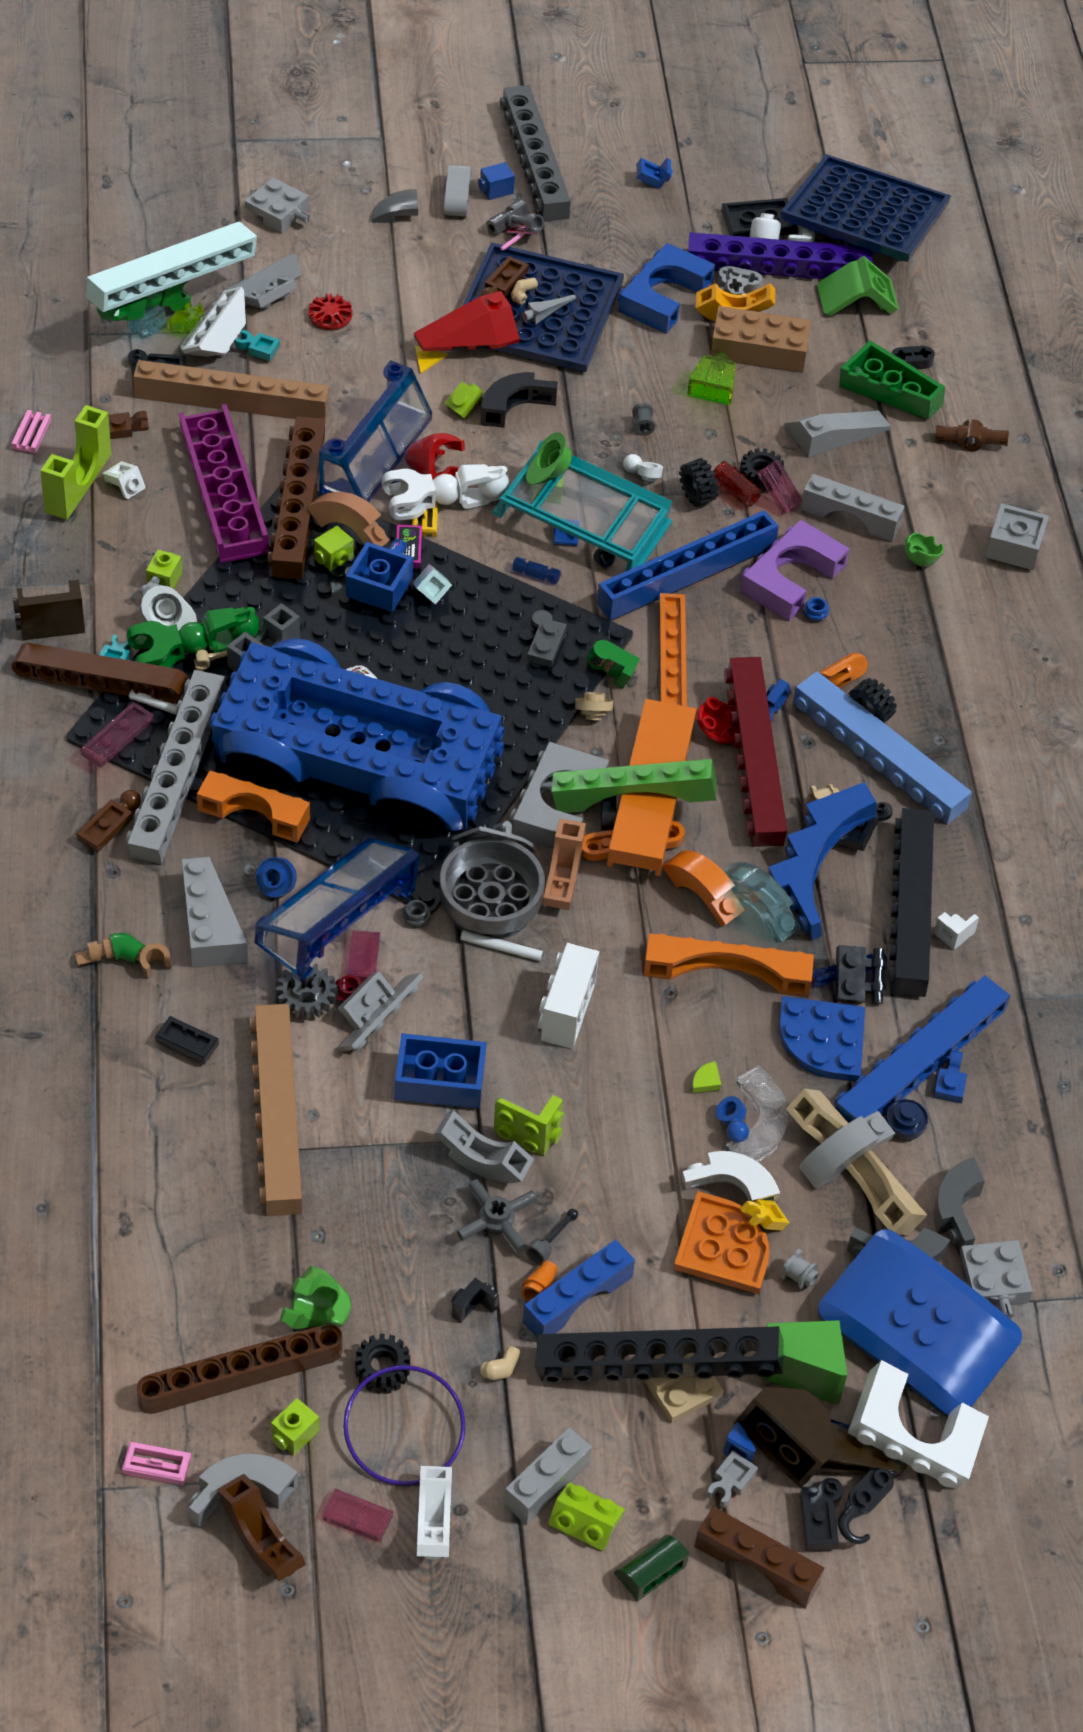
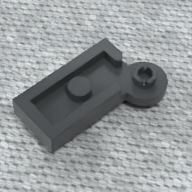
M536 611L532 616V623L538 630L527 654V661L552 667L566 633L567 624L553 621L552 615L547 611Z

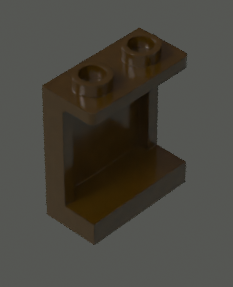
M79 579L68 581L69 592L23 597L22 587L16 588L17 598H12L14 613H19L20 615H15L16 630H22L23 641L85 633Z

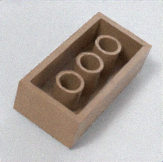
M719 306L710 359L803 373L812 320Z

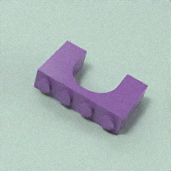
M800 520L794 527L790 526L785 535L772 544L768 552L761 554L751 568L748 567L744 570L740 578L742 581L740 592L787 621H790L804 607L807 590L781 575L778 568L788 563H803L833 579L847 565L850 548Z

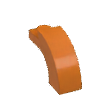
M685 850L663 864V869L675 887H687L697 893L721 927L745 911L731 890L735 886L731 879L717 864L706 856L695 851Z

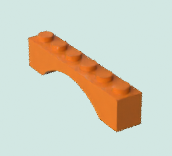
M649 933L643 976L671 980L681 974L699 969H731L755 976L771 985L781 994L809 997L814 954Z

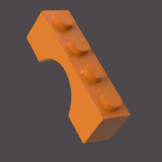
M209 771L197 792L198 811L223 819L228 814L237 810H254L262 813L269 819L272 825V835L298 843L310 820V802L279 793L273 789L254 785L248 781H241L223 773Z

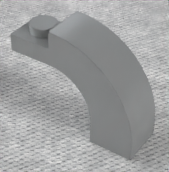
M240 1454L225 1458L210 1466L199 1476L200 1491L194 1494L188 1505L190 1522L200 1528L222 1503L217 1489L242 1474H245L259 1487L262 1498L279 1509L297 1488L298 1472L284 1462L266 1455Z

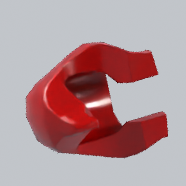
M436 433L415 441L407 448L405 455L406 464L411 470L419 474H431L432 480L441 474H450L455 477V472H458L459 466H448L444 471L436 473L435 462L441 455L445 454V450H441L439 447L444 445L451 450L464 451V440L447 433Z

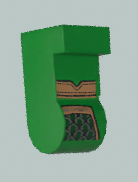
M606 640L597 641L586 657L588 664L592 668L602 669L604 672L615 677L614 684L621 688H624L630 680L640 660L639 657Z

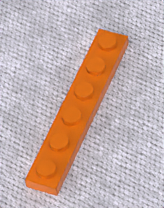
M660 593V701L687 706L685 594Z

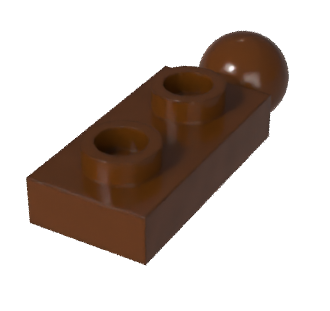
M508 256L485 281V288L480 292L479 297L501 291L506 297L514 288L516 282L528 273L529 264Z
M126 790L120 796V804L111 799L76 833L77 840L98 853L133 819L131 811L138 809L141 805L140 794L135 790Z

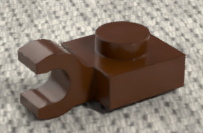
M138 411L132 417H130L129 412L108 415L110 439L133 436L132 431H146L149 429L147 411Z

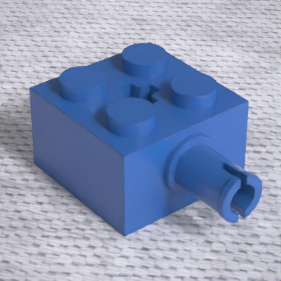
M396 538L388 549L366 542L346 575V597L393 612L413 578V557L403 554L407 549V544L400 540V543L396 546L399 541Z

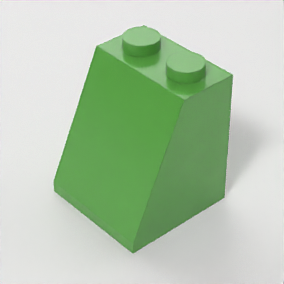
M840 1321L767 1323L766 1327L779 1326L784 1340L783 1374L763 1377L764 1380L791 1389H804L818 1399L833 1404H840L848 1375Z

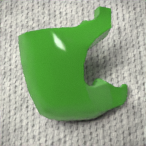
M309 1266L301 1278L297 1277L292 1287L295 1294L291 1309L284 1307L280 1315L281 1321L293 1329L318 1327L326 1324L343 1327L349 1319L352 1300L349 1293L328 1272L316 1266Z

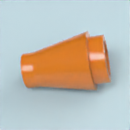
M543 1261L540 1267L522 1283L521 1294L526 1301L529 1302L553 1284L555 1275L558 1272V1268L553 1262Z

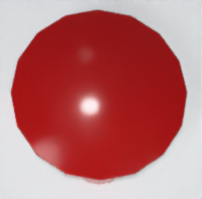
M709 697L699 706L697 722L707 737L722 744L733 743V733L736 731L735 726L731 727L730 711H733L732 707L715 697Z

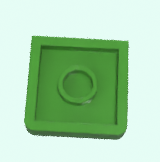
M862 256L857 261L846 264L821 280L817 285L823 312L829 317L864 296L872 298L881 310L885 309L889 314L899 309L891 279L865 256Z

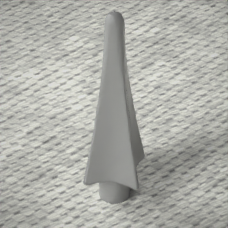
M570 295L553 300L528 303V310L522 312V318L524 321L532 319L536 325L557 309L575 300L576 296Z

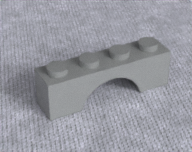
M812 474L804 489L801 504L802 511L822 518L833 511L849 512L863 521L870 535L893 542L901 526L905 507L904 505Z

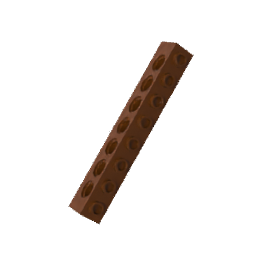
M296 416L295 425L290 426L289 441H292V443H287L286 458H289V460L284 461L283 476H286V478L281 479L280 494H283V496H278L277 511L280 514H275L274 530H277V532L271 535V548L274 549L268 553L267 565L272 567V577L302 580L313 516L307 509V506L314 502L316 497L325 441V419Z

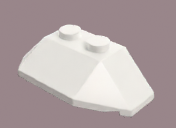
M242 286L224 290L220 294V298L205 311L180 345L184 354L204 357L222 356L230 350V345L240 336V331L246 324L244 289Z

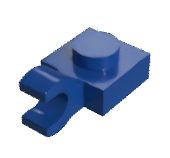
M781 678L776 685L772 684L767 691L771 721L774 713H778L792 693L789 683Z
M952 1050L948 1068H939L934 1097L962 1103L967 1079L966 1073L959 1072L963 1052Z

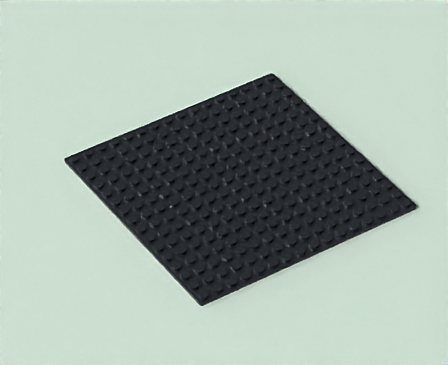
M280 486L260 508L268 533L270 551L274 549L271 548V535L277 532V530H274L275 514H280L277 511L278 496H283V494H280ZM316 491L315 500L324 495V493ZM312 516L302 580L272 577V567L267 565L268 554L221 563L218 557L183 598L192 607L198 623L203 624L202 618H204V614L209 610L231 607L234 609L254 607L255 614L260 620V633L263 627V617L282 603L300 616L299 639L309 640L325 648L338 661L342 669L347 670L350 667L362 665L379 680L417 691L434 683L449 682L459 684L479 695L488 705L491 713L502 715V727H505V732L501 742H504V749L501 757H496L494 761L496 767L493 777L487 778L485 796L483 800L478 799L476 818L474 821H469L466 830L461 829L454 832L447 830L446 825L438 816L422 807L418 814H414V811L412 814L408 811V807L411 804L409 802L397 799H382L375 806L371 804L368 794L311 777L300 783L296 782L285 770L269 762L267 769H263V766L262 768L258 767L257 762L259 758L256 756L230 753L226 755V763L220 762L218 755H215L214 743L211 742L213 732L210 735L188 793L187 799L197 803V792L209 771H213L310 802V820L298 843L272 835L271 822L260 812L243 809L234 811L225 817L401 902L408 904L412 900H421L430 909V914H433L441 904L439 890L440 873L443 863L453 850L464 844L452 841V837L479 826L492 829L494 825L501 821L527 785L531 770L537 769V759L540 751H545L549 742L556 744L580 711L575 709V699L584 698L585 692H594L607 674L602 669L592 668L587 662V654L593 645L599 640H606L625 649L633 637V631L423 537L421 543L420 569L413 568V578L393 612L346 597V575L364 547V543L355 531L342 523L332 522L321 528ZM378 518L375 521L384 530L385 535L389 539L382 547L389 549L392 541L397 537V526ZM338 526L354 539V557L349 559L344 565L330 571L323 564L321 565L316 561L314 557V539ZM428 564L433 566L452 584L436 604L421 593L413 584ZM540 610L549 612L553 617V621L567 624L566 633L552 667L527 661V654L538 630L532 623V616L536 611ZM208 645L205 650L208 652V654L214 653L213 650L210 651ZM139 649L130 661H135L138 655L150 649ZM184 652L185 659L175 662L172 668L183 671L191 679L194 670H197L194 663L196 654ZM227 657L210 661L208 669L198 670L225 676L228 691L230 678L234 671L228 667ZM103 692L68 732L67 741L152 781L151 772L153 766L159 763L161 745L167 742L170 722H174L177 715L131 700L129 696ZM183 692V694H182V696H181V698H180V700H182V701H183V698H184V696H185L184 692ZM330 726L325 730L326 735L332 737L338 736L341 732L336 726ZM357 737L352 739L351 742L360 745L365 740ZM380 741L375 745L376 750L386 752L391 748V745L388 742L386 744Z

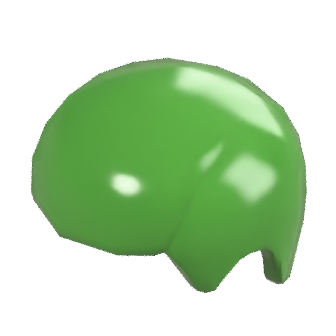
M912 533L904 542V551L914 565L929 567L942 556L944 545H936L934 536L925 537L921 533Z

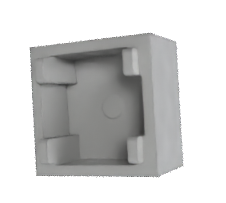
M1001 503L985 558L1034 570L1049 516Z

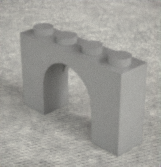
M549 742L546 750L540 751L537 759L538 767L536 770H531L528 778L529 786L527 789L522 790L518 802L520 805L518 809H513L509 822L513 824L512 834L525 838L528 841L554 848L559 818L582 823L583 818L555 810L542 799V796L552 789L553 772L608 768L609 760Z

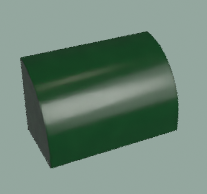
M664 1535L616 1569L614 1574L638 1602L687 1566L689 1552L677 1539L670 1535Z

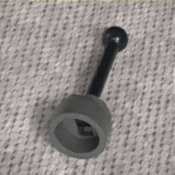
M576 1209L568 1210L567 1217L546 1240L537 1238L526 1247V1255L532 1262L541 1265L543 1261H547L552 1250L550 1243L571 1220L578 1218V1211Z

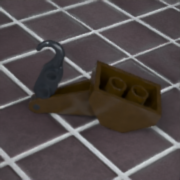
M764 1387L733 1424L739 1422L749 1439L800 1488L817 1471L866 1474L848 1494L845 1509L838 1519L840 1533L847 1541L853 1544L866 1543L870 1539V1535H854L849 1528L850 1522L854 1518L869 1514L893 1488V1477L901 1475L908 1467V1464L899 1459H892L886 1456L883 1451L872 1445L859 1442L857 1437L848 1433V1429L832 1423L829 1411L817 1397L807 1390Z

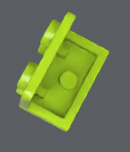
M552 1095L538 1116L503 1098H498L495 1102L494 1131L504 1140L515 1141L523 1146L525 1150L545 1156L552 1143L557 1144L563 1134V1128H561L565 1115L562 1112L563 1099Z

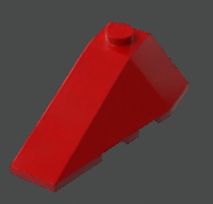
M501 291L480 296L414 332V338L423 351H447L459 346H467L468 350L476 349V346L489 345L490 349L519 343L520 341L511 305Z

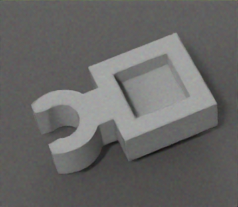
M732 1451L715 1472L714 1478L718 1481L709 1486L706 1497L710 1499L714 1493H722L724 1497L720 1502V1507H726L730 1502L731 1491L740 1496L757 1474L758 1467L735 1451Z

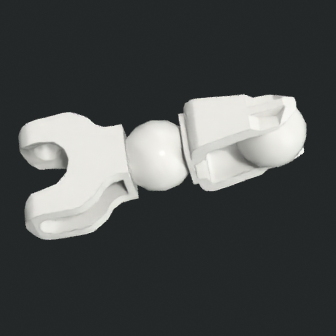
M485 464L461 465L458 468V472H455V477L450 474H441L432 480L431 474L423 475L411 469H398L386 472L381 480L385 493L395 495L390 500L388 507L391 517L395 520L416 519L425 510L435 508V501L439 504L449 505L458 499L459 504H462L465 509L487 505L491 501L499 500L509 488V479L506 475L507 468L505 466L488 467ZM474 484H478L479 488H467L468 486Z

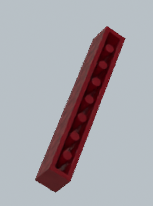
M761 657L730 658L728 668L724 669V682L729 684L727 703L732 705L733 710L730 711L731 727L735 726L736 731L733 733V746L738 748L739 754L736 755L737 770L742 772V776L739 778L740 792L745 793L742 808L743 814H748L746 836L751 837L752 847L784 846L787 826Z

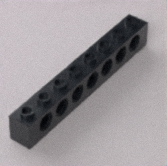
M779 1326L538 1334L535 1368L541 1381L548 1383H559L562 1380H575L585 1383L590 1382L592 1379H605L616 1382L624 1378L647 1381L658 1377L678 1380L682 1377L693 1376L700 1379H709L712 1376L740 1378L743 1375L771 1377L774 1374H783L784 1340ZM756 1351L753 1356H744L747 1352ZM719 1352H726L722 1357H714ZM689 1353H695V1355L691 1358H684V1356ZM658 1354H665L661 1359H654ZM628 1355H635L630 1360H623ZM604 1356L602 1360L594 1361L596 1357ZM568 1357H574L570 1362H564Z

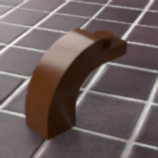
M245 1474L217 1489L224 1509L236 1533L254 1561L267 1576L272 1574L278 1581H281L306 1565L303 1555L287 1541L273 1522L264 1504L259 1487Z

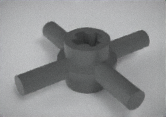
M478 1179L471 1181L468 1186L483 1206L480 1209L479 1219L457 1230L460 1240L463 1241L486 1229L492 1234L503 1233L516 1252L524 1250L526 1244L512 1224L514 1223L515 1212L537 1201L534 1191L531 1190L509 1202L507 1199L499 1196L491 1198Z

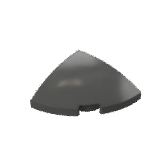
M417 189L398 191L380 201L373 211L372 223H395V216H418Z

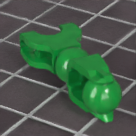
M185 281L102 312L98 307L96 308L101 318L107 321H131L143 319L145 310L154 309L158 305L161 307L168 306V308L175 312L186 309L190 306L192 296L183 290V286L188 282Z
M254 607L209 610L204 614V618H202L203 624L188 622L178 631L176 624L167 626L157 621H146L131 626L127 630L126 638L129 645L135 650L150 649L138 655L135 662L172 668L175 662L185 659L184 652L196 654L197 651L205 650L209 645L210 651L213 650L214 653L226 651L227 645L244 632L253 638L257 637L260 629V620L255 614Z

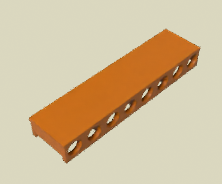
M645 699L629 766L686 761L697 708ZM652 792L622 794L609 846L607 866L612 867L613 863L654 870L655 875L660 876L678 798Z

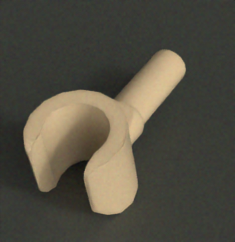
M203 649L197 651L196 659L194 660L196 669H208L210 661L227 657V650L209 654Z

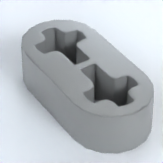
M733 266L722 267L719 271L718 281L721 278L726 279V275L730 272L733 274V277L741 275L743 283H747L743 288L745 293L761 288L762 276L758 272Z

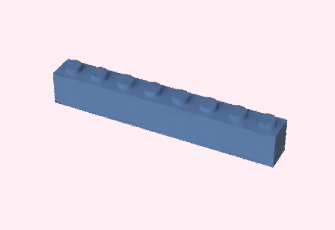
M818 671L796 686L793 704L800 711L805 712L819 726L824 727L838 741L843 742L853 750L857 756L862 757L871 764L876 771L881 772L890 779L895 786L900 787L909 794L915 802L920 803L928 810L934 811V817L939 818L948 825L968 809L972 791Z

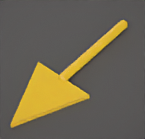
M415 345L420 374L448 356V353L440 351H423L420 346Z

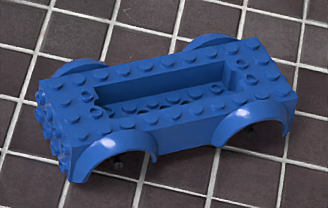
M299 638L285 639L270 647L251 642L248 650L242 652L238 671L232 673L229 682L230 687L227 692H223L219 704L220 708L217 713H213L210 720V728H212L213 732L211 742L214 743L215 755H218L220 762L226 763V755L230 753L256 756L259 758L257 762L258 767L262 768L263 766V769H267L269 762L285 770L294 781L299 783L311 777L368 794L371 804L375 806L382 799H397L409 802L411 804L408 807V811L412 814L413 811L414 814H418L422 807L438 816L446 825L447 830L453 832L461 829L466 830L469 821L475 820L478 811V805H476L478 799L483 800L487 789L486 780L493 777L496 767L494 761L496 757H501L504 749V742L501 741L504 736L505 727H502V715L491 713L488 705L471 689L455 683L441 682L434 683L417 691L342 669L333 655L319 644ZM330 726H336L341 732L338 736L332 737L326 735L325 730ZM360 737L365 742L359 745L351 742V740ZM380 741L386 744L388 742L391 748L383 752L376 750L375 745Z

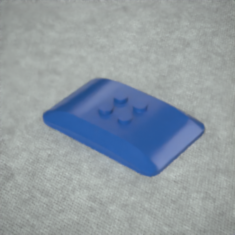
M888 1229L880 1230L874 1234L823 1297L818 1306V1314L822 1321L839 1320L841 1335L876 1363L882 1360L907 1373L908 1377L905 1385L947 1417L961 1403L970 1407L974 1405L1022 1341L1021 1329L1009 1317L936 1260L896 1232Z

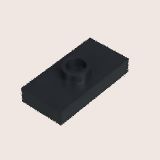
M169 1016L155 1035V1042L205 1065L219 1045V1038Z

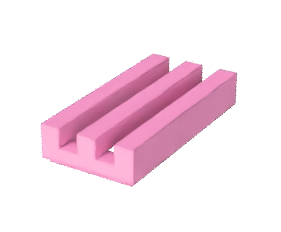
M27 410L12 441V449L36 454L51 423V414H46L44 417L41 412H36L34 415L32 410ZM38 423H42L31 447H29V442L33 438Z
M130 1442L122 1473L124 1475L184 1486L188 1465L191 1461V1453ZM134 1453H137V1454L148 1455V1456H153V1457H158V1458H163V1459H168V1460L179 1461V1462H182V1463H181V1465H178V1464L163 1462L162 1460H159V1459H154V1458L147 1459V1458L137 1457V1456H133V1455H134Z

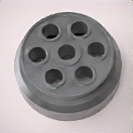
M502 838L475 839L457 847L444 861L440 873V900L452 922L461 931L467 930L502 940L521 932L536 916L543 902L545 877L538 859L522 845Z

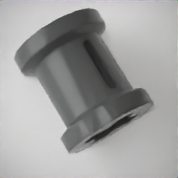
M647 403L635 405L632 409L633 418L635 419L634 431L639 435L651 434L655 430V422L652 420V406Z

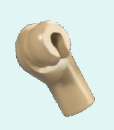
M536 278L518 280L511 292L512 301L518 305L524 304L526 302L524 299H527L525 292L536 289L538 286Z
M508 1346L502 1359L491 1360L481 1365V1376L490 1380L510 1377L521 1354L520 1350L516 1347Z

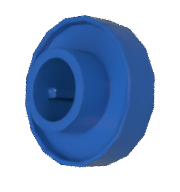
M282 857L264 860L256 872V883L259 889L270 897H283L289 894L297 881L296 870L293 864Z

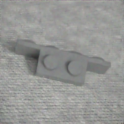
M289 254L226 290L242 286L244 289L245 306L250 305L259 309L267 308L271 305V302L287 297L290 294L289 292L297 288L295 278L302 275L295 254Z
M379 971L373 972L338 1007L355 1030L337 1049L340 1052L349 1050L357 1051L367 1042L365 1038L384 1025V1018L396 1012L402 1005L400 1002L417 991L419 988L418 983L424 976L421 973L407 975L393 989Z

